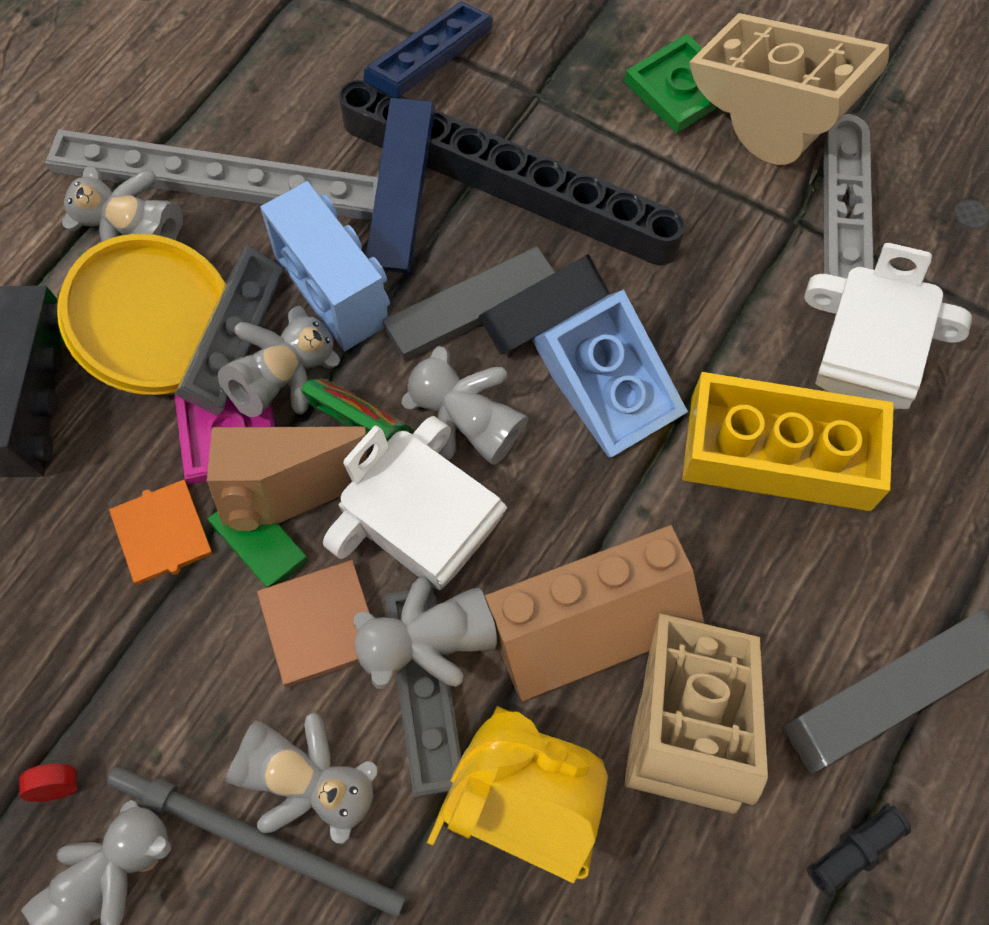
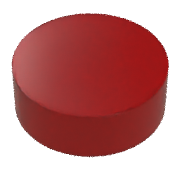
M47 764L26 770L19 777L20 799L28 802H45L74 794L77 791L76 769L67 764Z

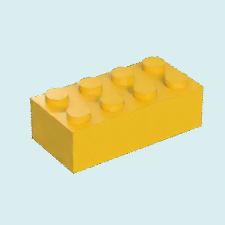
M701 372L691 399L682 481L872 511L890 491L894 402Z

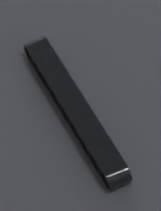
M364 80L347 82L341 87L339 92L344 128L352 136L383 148L390 98L394 97ZM400 96L398 99H408V98L403 97V96ZM435 110L427 168L651 264L667 265L677 257L686 225L684 218L674 209Z

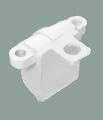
M885 243L875 270L856 267L849 272L847 279L829 274H817L810 278L804 296L806 302L816 309L836 314L816 378V385L832 393L894 402L893 409H909L920 387L932 338L945 342L963 341L969 335L972 315L969 311L962 307L942 302L943 292L938 286L922 282L932 259L931 253L897 244ZM903 257L912 260L917 267L911 271H901L893 268L889 261L893 258Z
M435 416L427 418L413 434L399 431L388 442L383 430L376 425L349 453L343 462L352 482L341 494L339 507L343 513L327 531L323 540V546L339 559H343L351 554L362 540L367 537L377 543L416 576L427 578L430 581L431 587L442 590L490 535L503 517L507 506L498 496L438 454L448 441L451 428ZM374 444L369 457L359 465L363 453Z

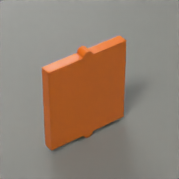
M185 479L153 492L144 490L141 497L109 509L133 582L136 586L169 572L174 575L178 574L181 567L213 555Z

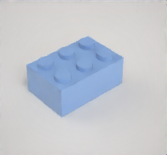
M306 181L260 206L276 260L281 266L285 267L284 271L344 352L384 329L383 319L388 317L387 307L390 305V300L383 285L387 281L386 274L376 258L371 257L368 259L361 251V242L350 225L344 227L337 219L336 209L326 194L323 193L319 196L310 183Z

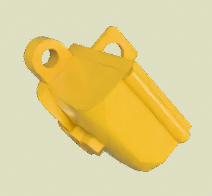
M497 706L492 717L476 732L469 747L465 750L450 780L453 784L438 814L427 843L432 846L434 845L445 821L448 824L447 829L469 839L472 835L571 883H574L576 878H586L589 873L593 845L596 841L608 781L603 760L585 748L539 733L533 722L521 713L509 712Z

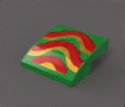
M320 378L306 381L300 389L312 407L347 427H366V435L376 425L383 430L387 442L399 431H406L410 434L415 432L407 424L327 379Z

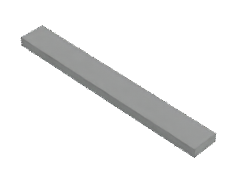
M60 129L57 131L45 161L50 172L82 177L85 168L93 166L100 172L101 180L124 183L141 171L151 170L156 175V180L151 186L153 188L258 204H266L308 181L319 196L324 193L329 197L338 216L372 221L378 177Z

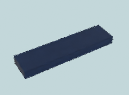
M460 1L364 68V81L394 98H399L489 32L492 28L493 17L464 1Z
M390 98L366 253L368 259L371 257L376 258L384 271L409 274L411 272L435 113L433 101Z

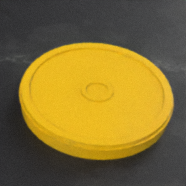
M128 234L113 237L91 247L70 268L62 284L57 304V317L61 336L75 360L88 373L105 384L119 390L142 395L173 393L176 391L223 291L225 282L205 257L176 240L152 234Z

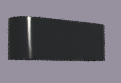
M587 254L478 316L497 351L502 355L604 298L610 292L590 254Z

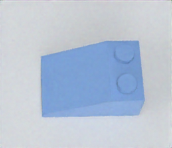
M624 289L605 296L532 338L553 380L603 451L610 458L688 412Z

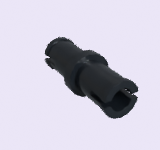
M887 803L877 814L858 829L849 828L840 835V843L818 861L810 864L807 867L810 879L824 895L827 894L828 897L834 896L837 890L862 870L870 872L878 866L879 856L902 837L911 833L910 823L895 806L891 807Z

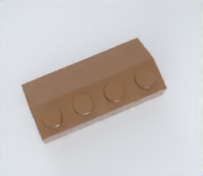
M672 525L485 595L495 622L497 645L521 704L648 654L659 613L704 624L694 572Z

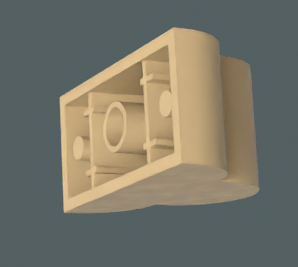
M738 13L689 62L693 79L702 94L716 107L731 114L733 128L742 144L763 161L776 165H786L798 159L821 133L831 129L882 74L889 59V45Z
M659 613L649 651L643 692L629 747L625 786L735 814L740 808L741 803L750 805L757 803L768 779L760 637Z

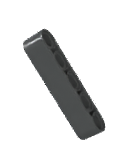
M986 608L978 611L781 728L810 775L989 669L988 611Z

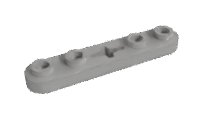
M844 114L831 129L825 132L824 274L847 279L849 272L853 268L864 267L873 270L870 131L863 119L851 114ZM846 191L848 192L849 203L854 207L849 218H845L847 215L846 204L841 202Z

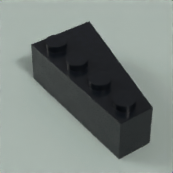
M0 286V478L44 477L46 461H50L53 453V442L49 429L51 417L56 415L58 408L54 384L55 375L62 368V353L59 347L58 299L47 286Z

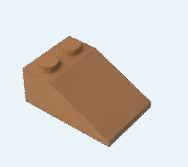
M212 427L207 483L222 525H229L230 528L238 531H252L257 529L259 525L273 524L275 522L279 524L340 497L342 492L352 482L343 462L366 436V427ZM368 450L363 453L359 465L368 458Z

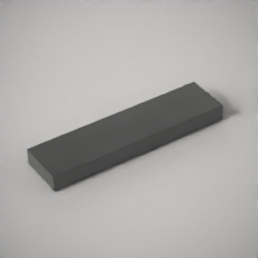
M247 245L242 249L174 393L175 395L216 416L223 411L228 395L220 387L218 371L226 364L247 356L252 343L240 339L235 334V326L240 322H249L260 326L285 267Z
M536 246L383 319V326L405 362L483 324L478 315L550 276L555 271Z
M433 587L430 588L424 612L437 605L435 589ZM410 590L385 594L388 618L401 619L402 610ZM412 659L405 667L396 672L413 796L416 799L449 792L453 784L450 780L461 759L450 685L443 683L428 673Z

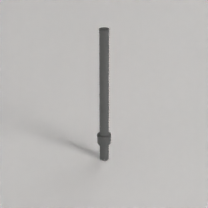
M119 765L114 767L108 777V786L141 800L142 808L150 809L157 815L164 816L166 813L176 816L397 918L402 911L407 896L269 833H262L258 828L177 792L178 786L159 777L152 781Z

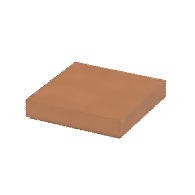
M352 560L257 591L283 685L286 688L359 663L354 643L357 630L354 627V616L359 612L366 611L369 613Z

